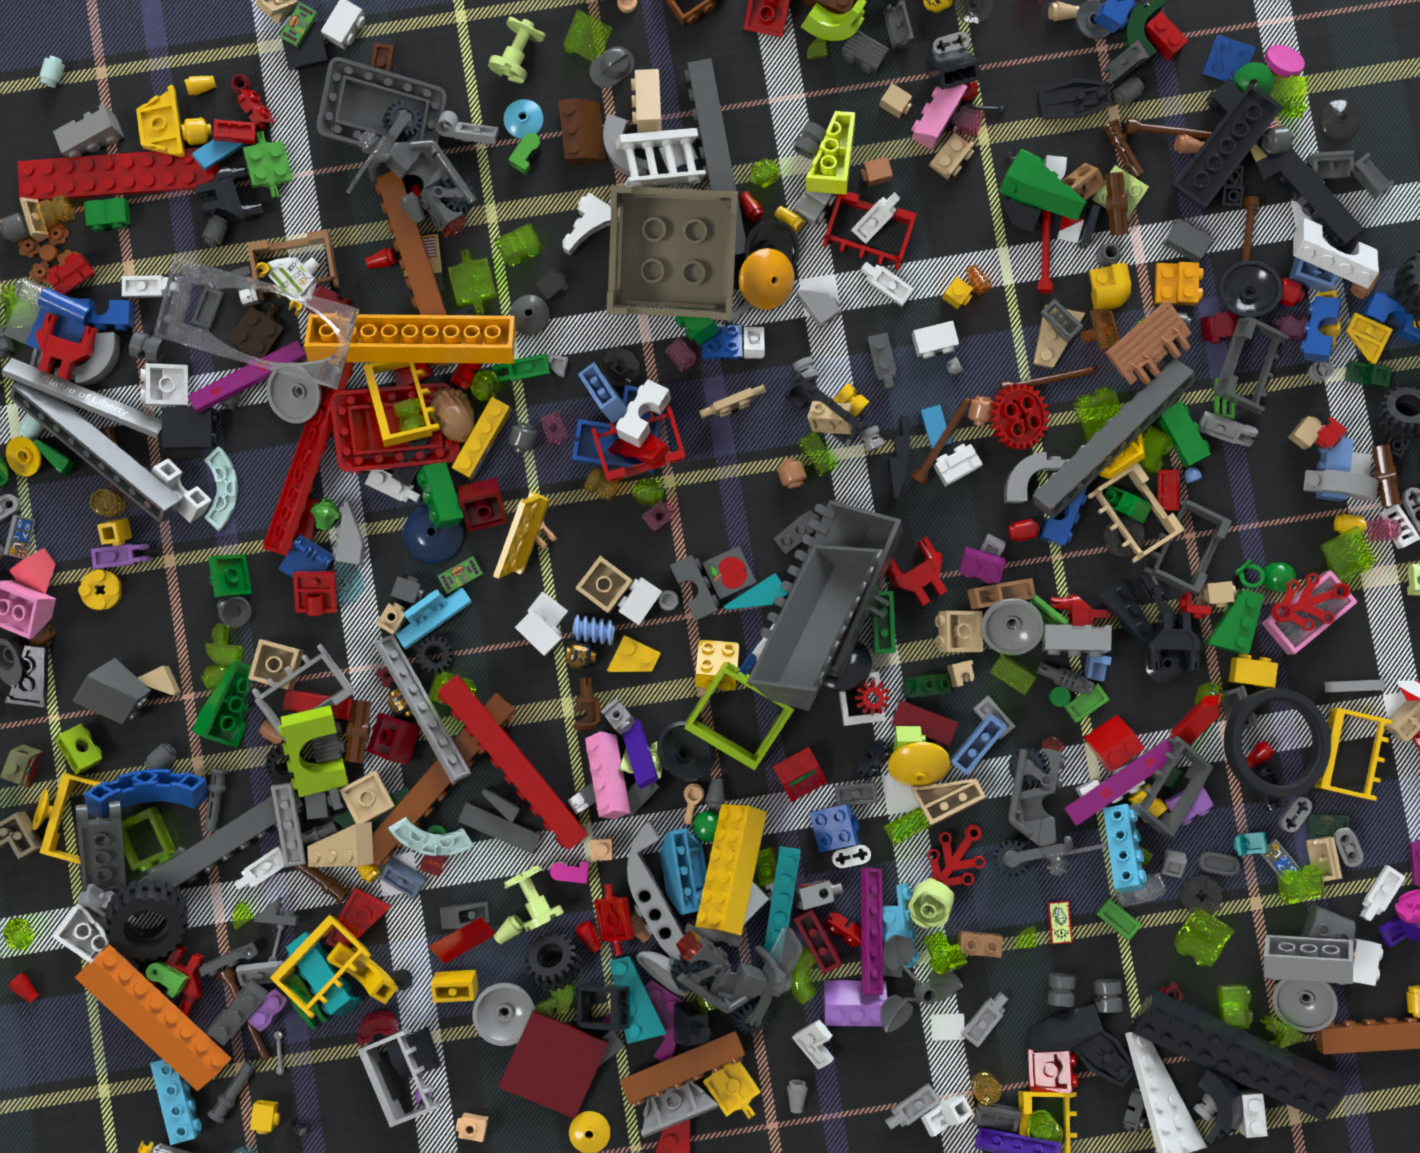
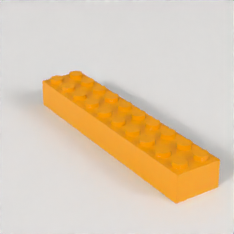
M309 314L304 348L308 362L514 364L516 326L514 316Z

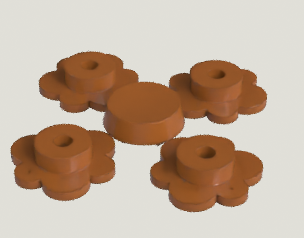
M51 224L48 226L49 237L47 239H49L51 245L46 244L41 247L39 245L40 242L32 236L18 242L20 246L19 253L22 256L27 255L29 258H32L35 254H40L43 260L40 264H33V269L29 272V276L37 284L42 282L49 283L46 277L50 275L47 271L51 268H49L47 262H53L57 258L60 263L59 267L66 263L64 259L73 253L70 250H65L64 254L58 255V250L55 246L59 243L64 244L66 242L65 238H68L70 234L62 224H57V226Z

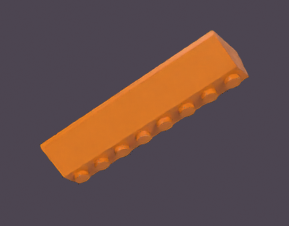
M110 944L106 945L74 977L196 1091L213 1079L232 1059Z

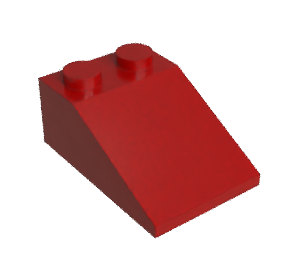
M749 0L743 29L782 38L791 0Z

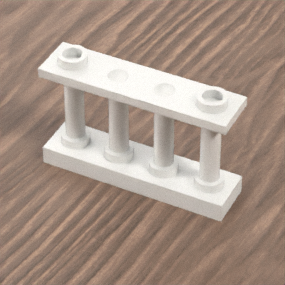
M697 128L619 135L615 142L616 149L626 152L631 176L627 178L624 186L645 187L686 182L689 184L699 183L706 172L705 170L696 171L691 144L698 137ZM681 144L683 146L688 172L677 173L672 149L673 145ZM662 146L664 148L669 170L668 174H658L653 151L654 147ZM635 148H643L645 150L650 175H638L634 155Z

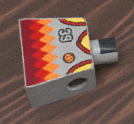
M819 880L795 886L793 896L796 908L806 910L834 902V895L842 894L843 889L840 881L830 883L828 880Z

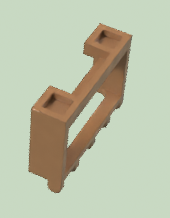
M327 229L307 232L306 238L270 243L268 240L247 243L254 289L258 293L260 301H264V294L276 292L277 298H282V290L277 285L262 288L261 277H259L260 269L255 270L258 264L257 255L324 243L330 276L316 278L317 284L321 286L323 283L333 282L334 287L339 288L332 238Z

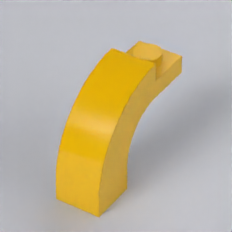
M338 942L326 959L341 969L358 950ZM362 954L353 963L358 970L354 972L349 968L346 972L358 980L371 997L386 1004L398 989V986L380 966Z

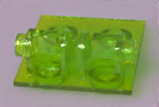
M577 9L563 44L566 47L565 51L570 54L575 52L593 62L603 53L612 27Z
M1273 74L1274 87L1269 97L1283 106L1277 116L1303 118V112H1306L1308 108L1305 99L1309 77H1283Z

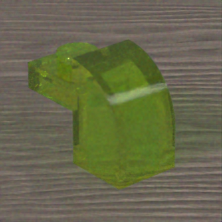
M216 623L212 629L214 643L205 644L208 656L214 662L221 665H231L234 660L242 662L243 646L227 645L229 626Z
M943 931L926 936L923 939L931 956L928 962L937 973L945 974L962 968L967 963L959 944L950 946Z
M567 984L565 989L557 988V991L554 992L551 990L553 997L536 1003L534 1005L535 1011L547 1015L554 1012V1008H557L558 1014H563L573 1002L575 995L574 985L569 986Z

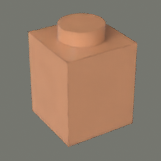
M888 156L864 162L863 169L860 170L862 180L867 182L868 187L889 182L893 176Z

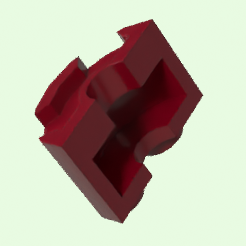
M1231 312L1215 313L1216 316H1203L1200 318L1203 342L1210 341V344L1222 343V339H1230L1231 342L1238 319L1241 317Z
M384 1009L371 1011L362 1017L358 1028V1046L371 1042L373 1035L376 1033H381L384 1037L397 1033L399 1021L390 1010Z

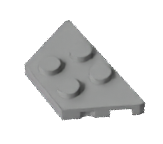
M690 1078L684 1081L686 1085L674 1089L671 1086L666 1088V1093L655 1098L652 1094L646 1097L647 1103L644 1108V1124L641 1134L645 1138L718 1108V1105Z

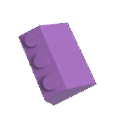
M824 980L825 1026H883L880 1012L882 1004L887 999L886 981H883V995H862V980Z

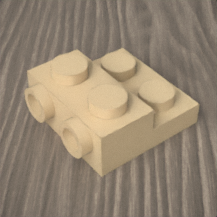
M982 611L938 612L939 615L935 618V625L939 628V636L936 637L935 644L939 648V652H983Z

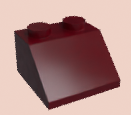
M497 477L457 486L459 504L469 532L508 523Z
M379 712L366 751L388 761L408 765L413 755L416 740L419 737L420 726Z

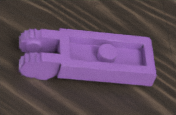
M125 544L91 549L93 569L150 562L151 556L135 557L134 550L150 549V544Z

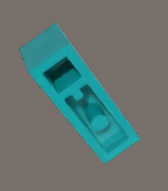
M774 573L726 604L724 609L727 611L771 606L774 604L777 596L786 599L785 596L789 593L781 589L782 582Z

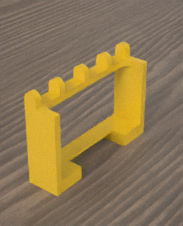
M374 362L363 365L384 447L432 436V431L440 429L439 424L431 425L428 414L435 412V408H426L423 396L430 394L429 388L421 389L418 377L425 375L423 369L416 370L414 363ZM410 366L426 426L390 434L374 374Z
M1331 708L1327 724L1328 728L1332 729L1330 735L1331 753L1327 768L1320 780L1315 784V788L1377 801V797L1371 795L1373 782L1380 783L1381 781L1380 778H1376L1374 775L1377 761L1382 763L1385 761V758L1378 757L1381 741L1389 742V738L1382 737L1385 724L1392 725L1393 720L1342 708ZM1344 715L1377 722V730L1363 793L1330 786Z
M66 772L62 775L39 853L81 864L80 856L56 850L60 834L57 832L68 795L73 793L76 781L93 786L104 781Z
M329 915L279 967L270 979L312 1019L315 1016L312 1012V1007L319 999L326 1004L328 1000L323 995L334 984L341 988L343 984L338 979L349 968L354 972L358 970L353 963L362 954L367 958L371 954L334 916ZM336 927L359 950L315 997L306 1004L284 980L295 970L294 967L314 945Z
M1018 1091V1105L1021 1112L1019 1135L1030 1137L1029 1114H1032V1097H1063L1064 1153H1070V1138H1077V1133H1070V1116H1077V1111H1070L1069 1102L1070 1097H1076V1092Z

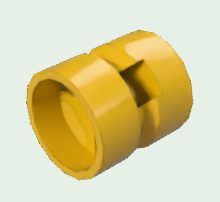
M847 383L834 397L833 401L836 403H850V414L856 418L868 405L869 401L862 394L857 395V390Z
M1147 784L1141 787V790L1131 794L1128 798L1129 802L1133 805H1136V803L1141 804L1147 795L1144 792L1145 787L1151 788V785ZM1155 798L1148 811L1157 818L1166 811L1167 807L1160 798Z

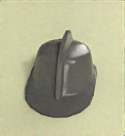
M612 47L592 62L590 77L597 86L609 88L632 72L634 58L626 48Z
M0 638V677L6 684L16 685L22 677L20 658L23 648L14 640L7 641Z

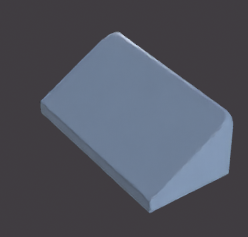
M392 857L379 879L410 898L415 899L426 882L427 877Z

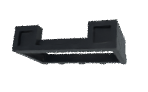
M800 373L786 389L785 399L799 410L802 409L806 402L812 404L813 401H820L851 425L853 429L851 435L832 434L834 438L847 448L864 426V423L853 417L850 412L843 409Z

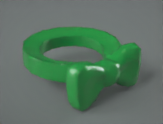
M1248 559L1234 573L1235 576H1239L1243 586L1250 589L1260 587L1265 579L1262 568L1252 564L1251 559ZM1246 568L1257 570L1261 577L1259 582L1255 584L1246 582L1243 571Z

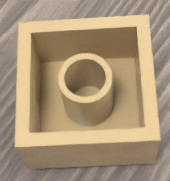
M599 556L575 589L610 614L627 592L633 580Z
M259 639L248 679L269 684L267 680L272 678L275 683H278L288 676L284 668L289 666L293 672L300 668L304 650ZM297 675L280 686V688L293 690Z

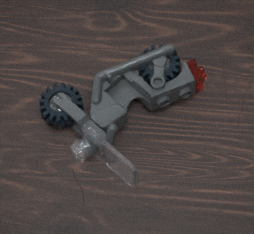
M400 100L398 103L395 101L383 115L384 129L388 128L386 136L383 135L379 140L375 138L374 132L369 133L366 131L358 137L357 145L363 148V153L370 156L346 192L350 194L367 167L370 180L376 181V169L383 162L401 179L406 175L418 176L424 182V188L418 197L422 208L428 212L433 223L443 232L446 238L452 234L455 237L464 231L463 226L468 222L463 213L466 214L477 200L475 192H472L474 188L473 186H468L469 181H463L464 178L460 177L435 141L424 140L394 143L397 137L398 141H402L403 138L405 141H408L409 138L412 139L422 125V116H418L420 111L419 109L417 111L414 110L416 108L414 104L410 107V102L408 101L405 104L403 100ZM440 181L442 185L436 186V184Z
M1048 737L1047 740L1042 742L1041 752L1049 758L1050 775L1045 774L1047 769L1045 758L1035 749H1019L1012 755L1009 761V771L1014 778L1008 821L1026 837L1039 845L1040 848L1028 850L1023 843L1016 840H1007L1000 843L993 853V863L998 872L1006 877L1014 878L1023 875L1028 870L1031 860L1044 857L1050 861L1049 866L1046 867V869L1050 870V874L1062 876L1063 872L1067 873L1066 864H1069L1066 855L1109 847L1108 843L1073 849V841L1070 836L1064 837V844H1055V818L1045 812L1042 807V801L1045 796L1054 794L1056 789L1061 787L1062 777H1058L1059 768L1064 769L1066 757L1062 756L1064 743H1060L1058 738ZM1041 782L1042 786H1044L1042 788L1022 791L1023 785H1034Z
M784 927L770 954L760 945L755 947V952L766 961L762 971L757 967L741 962L736 972L731 973V966L726 959L728 956L721 947L716 948L707 937L702 938L692 930H689L676 944L681 953L679 955L680 959L672 957L669 960V965L672 969L670 974L680 991L682 990L685 993L687 990L689 993L695 992L722 1012L731 1013L732 1019L739 1031L744 1034L749 1032L751 1035L753 1031H756V1033L760 1032L759 1028L765 1029L764 1024H769V1019L772 1016L769 1008L772 995L779 997L791 988L793 983L791 974L801 956L802 944L790 927Z

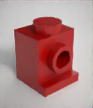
M1330 416L1328 419L1329 425H1323L1317 432L1319 436L1315 444L1323 450L1327 448L1329 451H1332L1348 431L1347 428Z

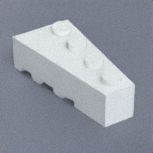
M78 903L53 936L57 941L88 962L106 945H109V940L105 936V925L91 912L88 906L82 907ZM123 954L122 957L125 958L137 970L139 965L134 961V959H128L126 958V955Z

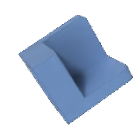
M1087 654L1084 678L1104 681L1106 667L1111 664L1112 657H1089V654Z

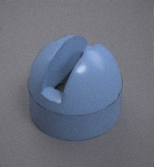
M1190 467L1184 474L1187 484L1203 478L1199 469L1195 467Z

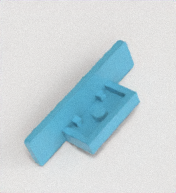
M463 588L458 589L446 599L436 589L404 612L410 624L396 633V636L402 646L407 649L471 604L472 601Z
M902 883L896 886L898 905L882 906L883 940L885 946L887 940L895 934L910 939L914 944L915 953L912 960L905 963L907 968H911L918 964L919 955L915 945L916 931L914 930L913 920L908 909L912 892L909 888V883Z

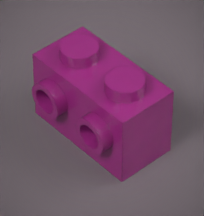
M965 546L959 563V572L967 578L977 577L988 584H999L1005 567L1004 557Z

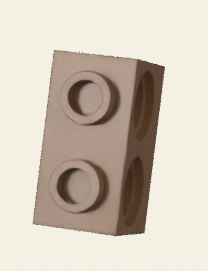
M1084 163L1062 180L1065 185H1069L1084 200H1087L1106 185L1100 170L1087 163Z
M958 930L957 952L959 954L1001 958L1003 936L1000 934Z

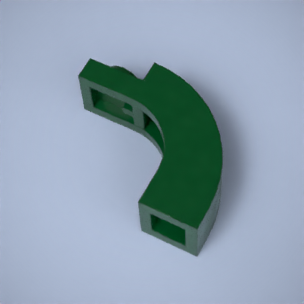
M1150 0L1145 6L1139 3L1124 27V51L1139 40L1149 55L1148 59L1136 67L1137 70L1152 59L1157 52L1147 40L1144 26L1152 16L1162 9L1166 2L1165 0Z

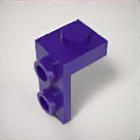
M1397 916L1379 927L1385 946L1390 948L1405 938L1420 943V925L1417 923L1404 922Z

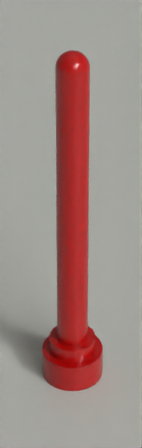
M1044 209L1041 279L1037 283V292L1052 293L1053 282L1049 278L1051 212Z

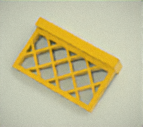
M532 491L529 492L527 499L520 501L494 572V577L499 579L512 572L524 573L550 499Z

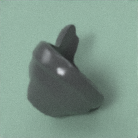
M232 596L220 599L217 602L218 616L223 624L231 628H239L249 621L252 610L249 602L243 597Z

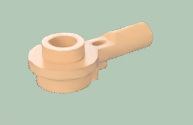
M694 783L689 784L684 790V797L688 804L683 823L688 825L692 823L695 805L702 801L704 797L703 788Z

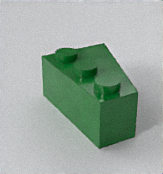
M1248 590L1237 591L1234 602L1229 603L1224 614L1216 623L1203 645L1236 654L1248 655L1264 595Z

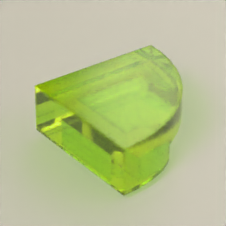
M816 38L811 43L807 51V59L827 57L826 41L824 39Z
M244 900L239 902L233 911L232 922L235 930L254 918Z
M1035 926L1027 927L1018 934L1015 948H1036Z

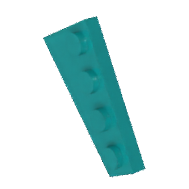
M627 956L611 960L610 966L614 984L629 986L630 1028L624 1029L627 1044L669 1034L653 1005L651 996L642 982L632 957Z

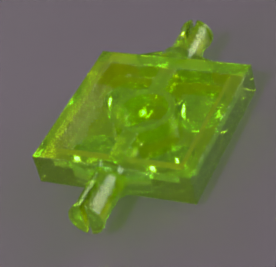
M465 249V253L463 250L460 252L463 262L448 268L457 306L474 304L475 313L480 315L479 309L481 314L484 313L482 302L497 297L487 258L471 260L469 250Z

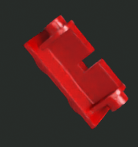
M241 89L243 94L237 97L238 103L246 114L253 111L249 119L252 123H256V129L261 131L267 127L266 123H275L269 109L261 103L260 96L253 90Z
M460 363L450 382L462 390H467L468 387H471L476 377V374L473 373L474 370L479 371L483 363Z
M831 911L827 917L828 920L823 923L826 931L831 935L842 938L848 946L857 948L861 945V927L851 922L847 928L845 924L848 919L838 912L834 913Z

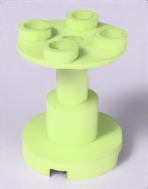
M509 17L506 22L507 26L517 35L512 46L506 47L502 57L497 55L490 57L488 67L500 76L502 74L509 76L508 80L523 83L527 77V72L521 67L525 57L522 51L527 40L542 42L545 34L533 28L534 24L529 20L523 19L521 22L513 17Z
M539 865L528 869L522 875L520 873L504 882L505 889L519 883L528 900L525 906L532 919L523 924L527 932L545 924L552 917H557L564 913L560 905L550 909L544 895L539 896L530 876L542 870Z

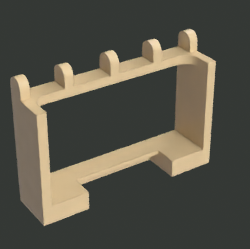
M1138 462L1088 495L1089 499L1096 496L1103 508L1098 510L1099 514L1106 511L1114 522L1110 530L1113 531L1118 528L1126 541L1121 546L1124 548L1130 545L1136 554L1132 559L1133 563L1185 530L1173 513L1169 516L1166 514L1145 483L1149 478ZM1129 475L1145 500L1153 505L1151 509L1170 534L1145 551L1138 547L1102 494V491Z

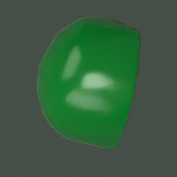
M1273 562L1263 570L1265 574L1264 586L1266 589L1277 593H1285L1287 591V582L1296 580L1295 570L1292 566L1283 562ZM1293 582L1290 584L1291 589L1295 584Z
M706 810L696 815L693 829L697 838L706 843H713L719 818L718 813Z

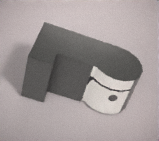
M245 266L232 270V276L235 279L244 308L261 304L258 293L254 289L251 267Z
M593 782L566 801L575 815L596 802Z

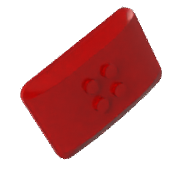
M446 383L420 384L421 389L429 388L430 394L423 396L426 408L431 404V400L434 398L437 390H443L445 387L451 389ZM415 385L378 388L390 434L426 426ZM369 389L338 391L332 394L330 398L337 464L344 472L407 468L442 462L452 463L455 462L460 453L459 442L449 440L441 432V429L432 431V436H430L424 446L408 447L410 442H412L408 441L384 447ZM428 414L430 424H436L434 423V420L431 419V416ZM429 449L424 461H419L424 457V453L418 451L415 454V458L405 459L404 463H399L403 460L405 451Z

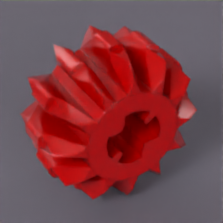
M872 680L870 688L866 682L863 683L865 691L857 688V691L862 696H855V699H861L862 702L856 706L859 708L865 705L862 713L865 714L870 708V715L874 716L875 708L879 714L882 713L880 706L888 708V705L883 701L890 700V697H884L883 694L889 690L887 688L882 691L880 690L883 683L880 682L875 688V681ZM871 692H874V696L878 697L874 704H871V700H867V696H870Z

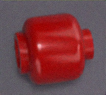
M1282 278V296L1278 304L1293 307L1303 299L1304 291L1302 290V285L1298 281Z

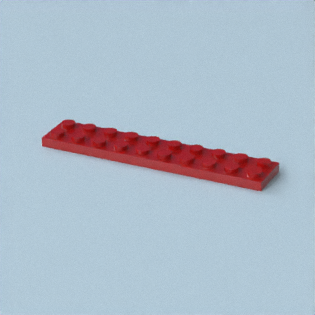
M199 148L184 149L185 157L148 151L82 156L72 159L68 157L18 161L19 198L52 201L196 190V185L212 182L221 170L219 162L207 171H204L192 157V153Z
M326 362L319 383L322 392L320 408L316 415L305 423L268 529L263 549L285 556L292 549V540L299 529L301 514L305 511L308 494L312 491L314 477L319 471V462L326 451L328 436L331 435L333 430L330 398L335 392L346 390L348 379L353 372V362Z

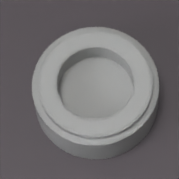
M666 590L660 594L658 603L663 610L672 611L678 606L679 599L675 592Z

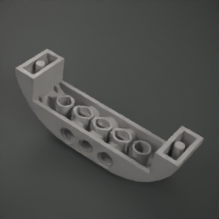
M648 820L639 830L630 849L627 865L628 882L636 902L634 908L640 918L642 916L645 918L644 926L650 936L654 935L660 946L671 958L674 957L679 960V955L685 956L681 947L688 938L640 853L641 850L660 839L651 820ZM646 890L650 893L651 897L643 899L640 896V892ZM652 909H658L661 912V915L659 917H653L650 914V911ZM667 927L671 930V933L663 935L660 929Z

